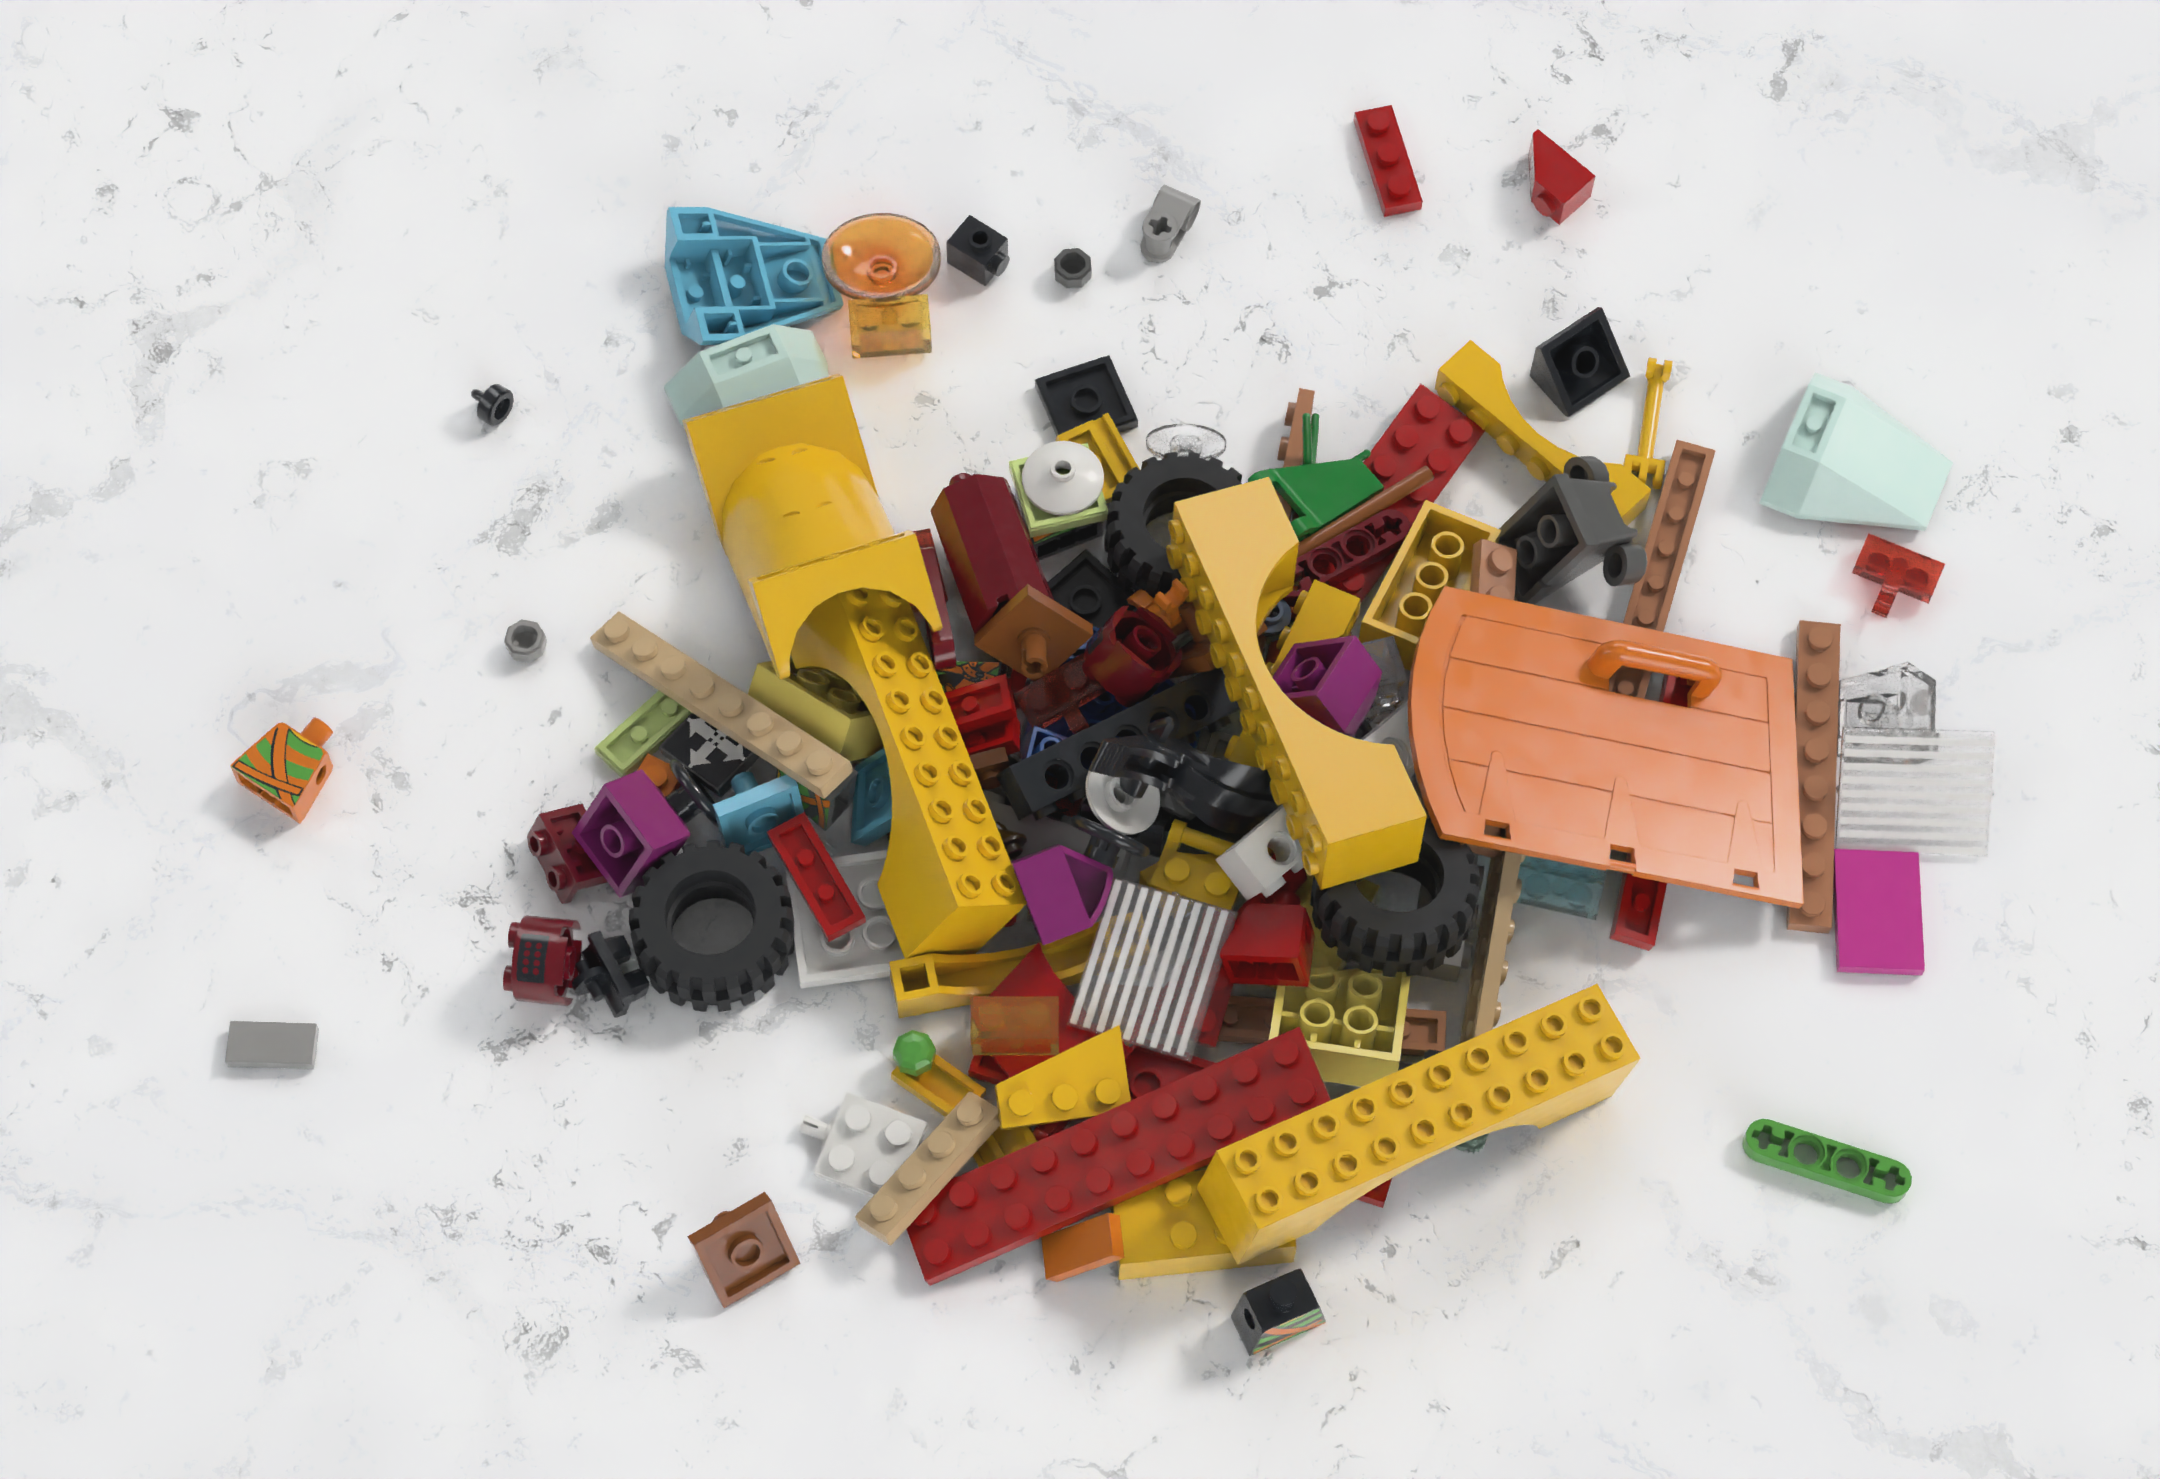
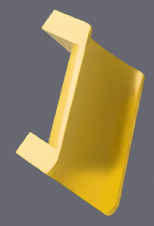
M831 375L682 420L714 528L762 637L776 675L780 680L790 676L789 658L797 630L816 606L837 593L859 588L892 592L915 605L927 620L933 632L942 630L941 619L916 533L907 530L895 534L879 500L843 375Z

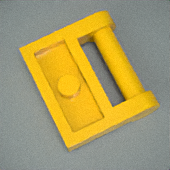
M1174 819L1166 844L1150 881L1149 891L1162 892V895L1166 897L1168 895L1175 896V900L1180 902L1181 898L1189 900L1188 904L1194 906L1195 902L1202 904L1201 909L1206 911L1208 906L1214 907L1215 912L1218 913L1224 910L1229 912L1228 916H1231L1240 891L1220 866L1178 851L1181 843L1220 856L1235 843L1188 828L1187 822Z

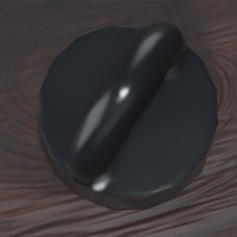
M494 384L485 392L478 389L471 391V397L479 401L477 416L480 420L491 426H496L507 418L514 402L511 390L500 384Z

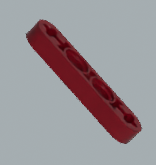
M1387 509L1381 511L1298 557L1294 584L1300 581L1297 591L1293 589L1283 600L1287 602L1289 607H1294L1301 591L1309 592L1314 579L1333 587L1399 550L1410 530L1408 518L1397 510ZM1385 525L1389 529H1394L1395 527L1398 529L1397 535L1391 531L1383 535L1381 534ZM1353 541H1359L1367 547L1368 553L1363 556H1355L1347 550L1346 545ZM1318 560L1330 561L1334 565L1335 571L1328 575L1318 573L1314 569L1313 563ZM1303 571L1306 576L1304 579H1302Z
M933 546L920 548L943 627L942 630L933 632L924 618L935 670L956 668L953 634L935 550Z

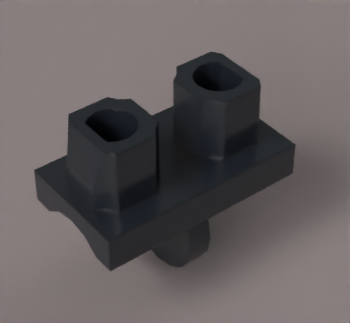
M600 930L588 934L587 939L590 944L582 951L583 960L575 964L579 975L573 980L572 988L578 995L590 993L595 1002L604 998L614 1018L626 1015L631 1002L647 994L650 986L649 981L641 969L623 974L619 965L629 962L632 955L624 935L604 939Z

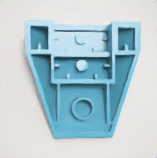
M708 207L668 208L666 215L665 271L681 334L699 345H719L772 324L790 327L841 309L844 305L826 238Z

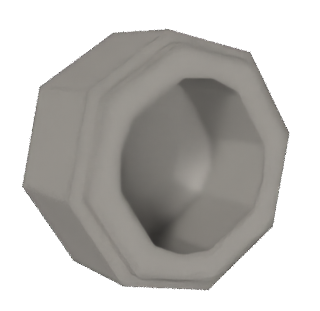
M521 619L508 627L504 643L514 660L530 663L543 655L547 640L545 633L537 622Z

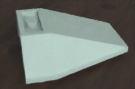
M772 324L698 352L664 385V391L679 423L684 427L682 421L684 419L828 377V363L812 331Z
M1815 372L1781 447L1759 504L1798 519L1925 531L1953 462L1854 387Z

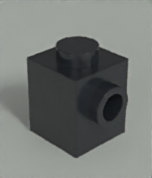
M970 214L946 242L947 263L984 286L989 283L994 275L1000 276L1010 261L1008 256V238Z

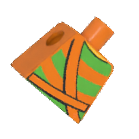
M316 717L308 723L301 733L283 722L278 723L239 756L230 767L240 785L301 824L332 772L333 764L328 752L322 746L331 737L333 731L326 723Z

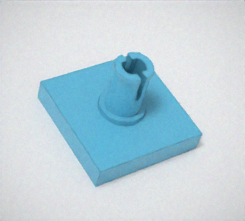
M884 748L855 766L858 774L853 797L851 843L864 847L891 831V781Z
M742 772L731 780L735 795L712 804L723 847L729 848L731 842L744 845L745 854L748 856L753 851L761 852L773 847L768 839L767 831L804 812L798 784L788 775L758 785L752 772Z

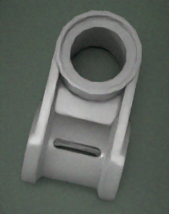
M1165 184L1160 188L1153 206L1142 224L1144 236L1140 249L1142 255L1147 260L1163 263L1172 258L1184 235L1192 227L1198 215L1201 200Z

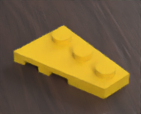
M1120 1025L996 1084L995 1094L1000 1130L1089 1119L1131 1101Z

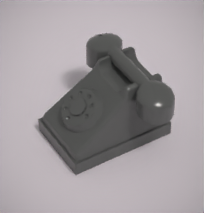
M1579 456L1569 459L1564 466L1563 474H1554L1499 528L1501 534L1498 544L1517 550L1515 597L1517 601L1536 605L1546 596L1603 562L1604 578L1610 586L1635 584L1644 576L1647 567V554L1640 544L1633 543L1632 541L1638 535V531L1636 528L1628 527L1623 522L1611 496L1617 485L1614 482H1609V472L1606 465L1600 459L1594 456Z

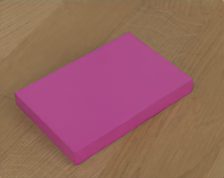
M1834 849L1833 896L1837 972L1922 976L1925 971L1919 852Z

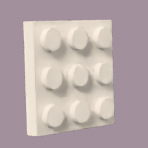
M888 850L831 857L866 917V923L831 942L827 941L785 868L795 922L794 943L800 989L890 977L889 962L905 959L877 886Z

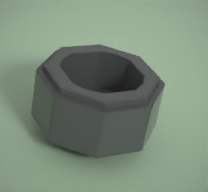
M1080 248L1063 249L1054 258L1055 280L1065 288H1082L1092 277L1091 257Z

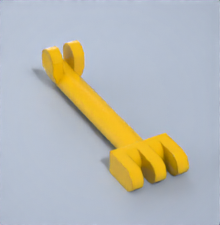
M1649 357L1645 374L1648 385L1637 456L1625 454L1623 466L1631 473L1632 471H1637L1638 479L1646 484L1647 473L1654 474L1652 480L1653 489L1661 490L1666 461L1654 459L1653 456L1663 386L1670 378L1673 361L1664 360L1663 365L1656 364L1657 358Z

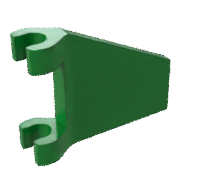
M1359 458L1261 470L1248 478V482L1266 477L1270 478L1274 489L1277 490L1299 516V518L1291 522L1299 542L1384 490L1381 482Z

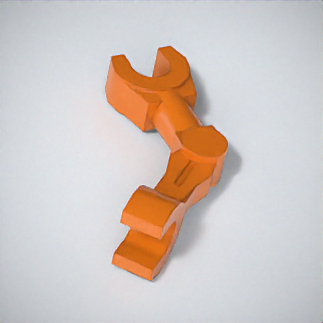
M1176 578L1172 581L1171 589L1165 595L1159 591L1155 598H1153L1146 591L1139 589L1127 601L1137 609L1139 607L1148 609L1160 617L1172 629L1182 621L1178 607L1186 600L1189 590Z

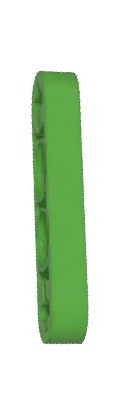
M1770 1119L1755 1120L1749 1125L1743 1137L1742 1146L1744 1152L1756 1162L1882 1203L1892 1204L1899 1202L1905 1197L1912 1184V1176L1909 1169L1897 1160ZM1761 1132L1769 1134L1768 1141L1773 1143L1769 1144L1766 1149L1758 1147L1759 1140L1756 1138L1759 1137ZM1786 1138L1791 1141L1788 1147L1786 1148L1785 1156L1783 1157L1778 1154L1782 1149L1781 1145L1784 1139ZM1801 1144L1813 1147L1817 1153V1161L1809 1165L1799 1162L1795 1158L1794 1148ZM1841 1158L1854 1160L1859 1166V1175L1854 1178H1845L1837 1171L1836 1162ZM1869 1166L1875 1167L1871 1174L1873 1177L1869 1184H1866L1863 1181L1869 1172ZM1887 1173L1895 1175V1182L1899 1184L1894 1187L1893 1191L1885 1188L1886 1181L1883 1179Z

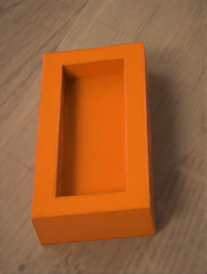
M1105 1213L1041 1237L1046 1280L1059 1282L1125 1258L1120 1215Z

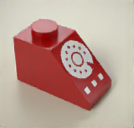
M1539 129L1534 131L1528 153L1530 199L1540 214L1550 217L1560 225L1591 197L1596 176Z

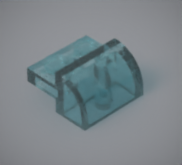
M1526 855L1519 867L1518 878L1522 881V888L1517 903L1596 920L1608 869L1603 871Z

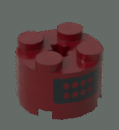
M1122 606L1087 642L1085 648L1086 659L1082 663L1084 674L1089 679L1098 681L1105 690L1113 694L1116 700L1125 707H1131L1137 702L1149 698L1180 666L1182 659L1181 649L1176 653L1172 643L1176 638L1173 630L1160 617L1141 607L1136 612L1127 610L1129 606Z
M529 915L524 916L521 922H511L508 932V947L514 949L512 965H506L504 970V991L513 992V997L516 1001L560 1006L570 1005L573 998L565 996L568 988H572L573 980L579 975L575 964L581 961L582 940H573V929L581 930L579 922L570 919Z

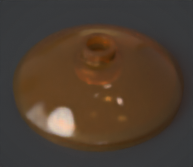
M893 213L866 214L844 222L829 235L822 249L823 272L829 283L843 295L869 304H892L920 294L933 283L941 266V249L934 234L922 223L910 217Z

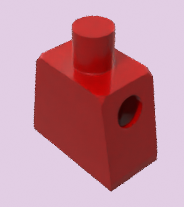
M1280 891L1276 894L1273 904L1251 903L1245 907L1219 954L1230 983L1308 987L1315 935L1308 912L1305 907L1300 905L1301 900L1295 893Z

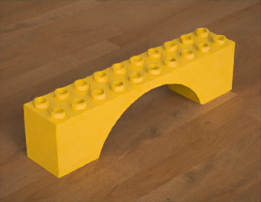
M1266 477L1174 502L1173 520L1168 521L1171 545L1166 546L1168 562L1173 570L1178 569L1182 577L1180 582L1189 590L1186 601L1193 602L1196 609L1195 619L1201 635L1207 634L1211 643L1210 654L1216 668L1222 667L1226 676L1225 688L1230 701H1237L1241 710L1240 722L1246 736L1252 735L1254 739L1258 765L1261 770L1267 769L1270 775V788L1273 799L1277 805L1282 804L1287 813L1286 826L1292 840L1298 839L1303 849L1301 857L1306 873L1309 876L1314 875L1320 890L1418 862L1427 815L1395 746L1356 739L1339 733L1313 719L1283 693L1272 678L1263 660L1257 634L1272 609L1279 601L1293 591L1299 540L1270 478Z
M868 588L837 593L816 606L797 630L791 657L796 669H827L846 680L865 702L879 730L891 781L892 820L887 856L877 886L904 958H910L931 953L946 955L976 954L1027 904L909 602L892 592Z
M1595 984L1217 1150L1197 1189L1237 1265L1315 1231L1325 1221L1367 1192L1443 1151L1479 1136L1508 1127L1534 1125L1541 1129L1612 1097L1641 1058L1598 984Z

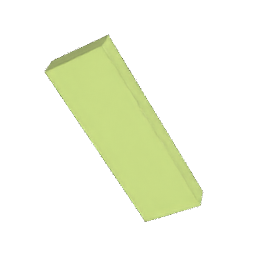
M658 691L594 748L595 754L620 777L631 774L639 768L647 753L650 755L656 753L659 750V746L692 712Z

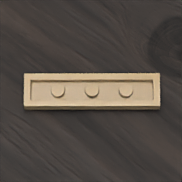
M969 1091L857 1213L855 1218L859 1226L891 1246L1000 1126L998 1108Z

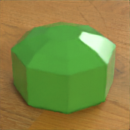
M911 1030L897 1037L892 1052L893 1059L900 1072L918 1076L931 1070L936 1056V1048L928 1034Z

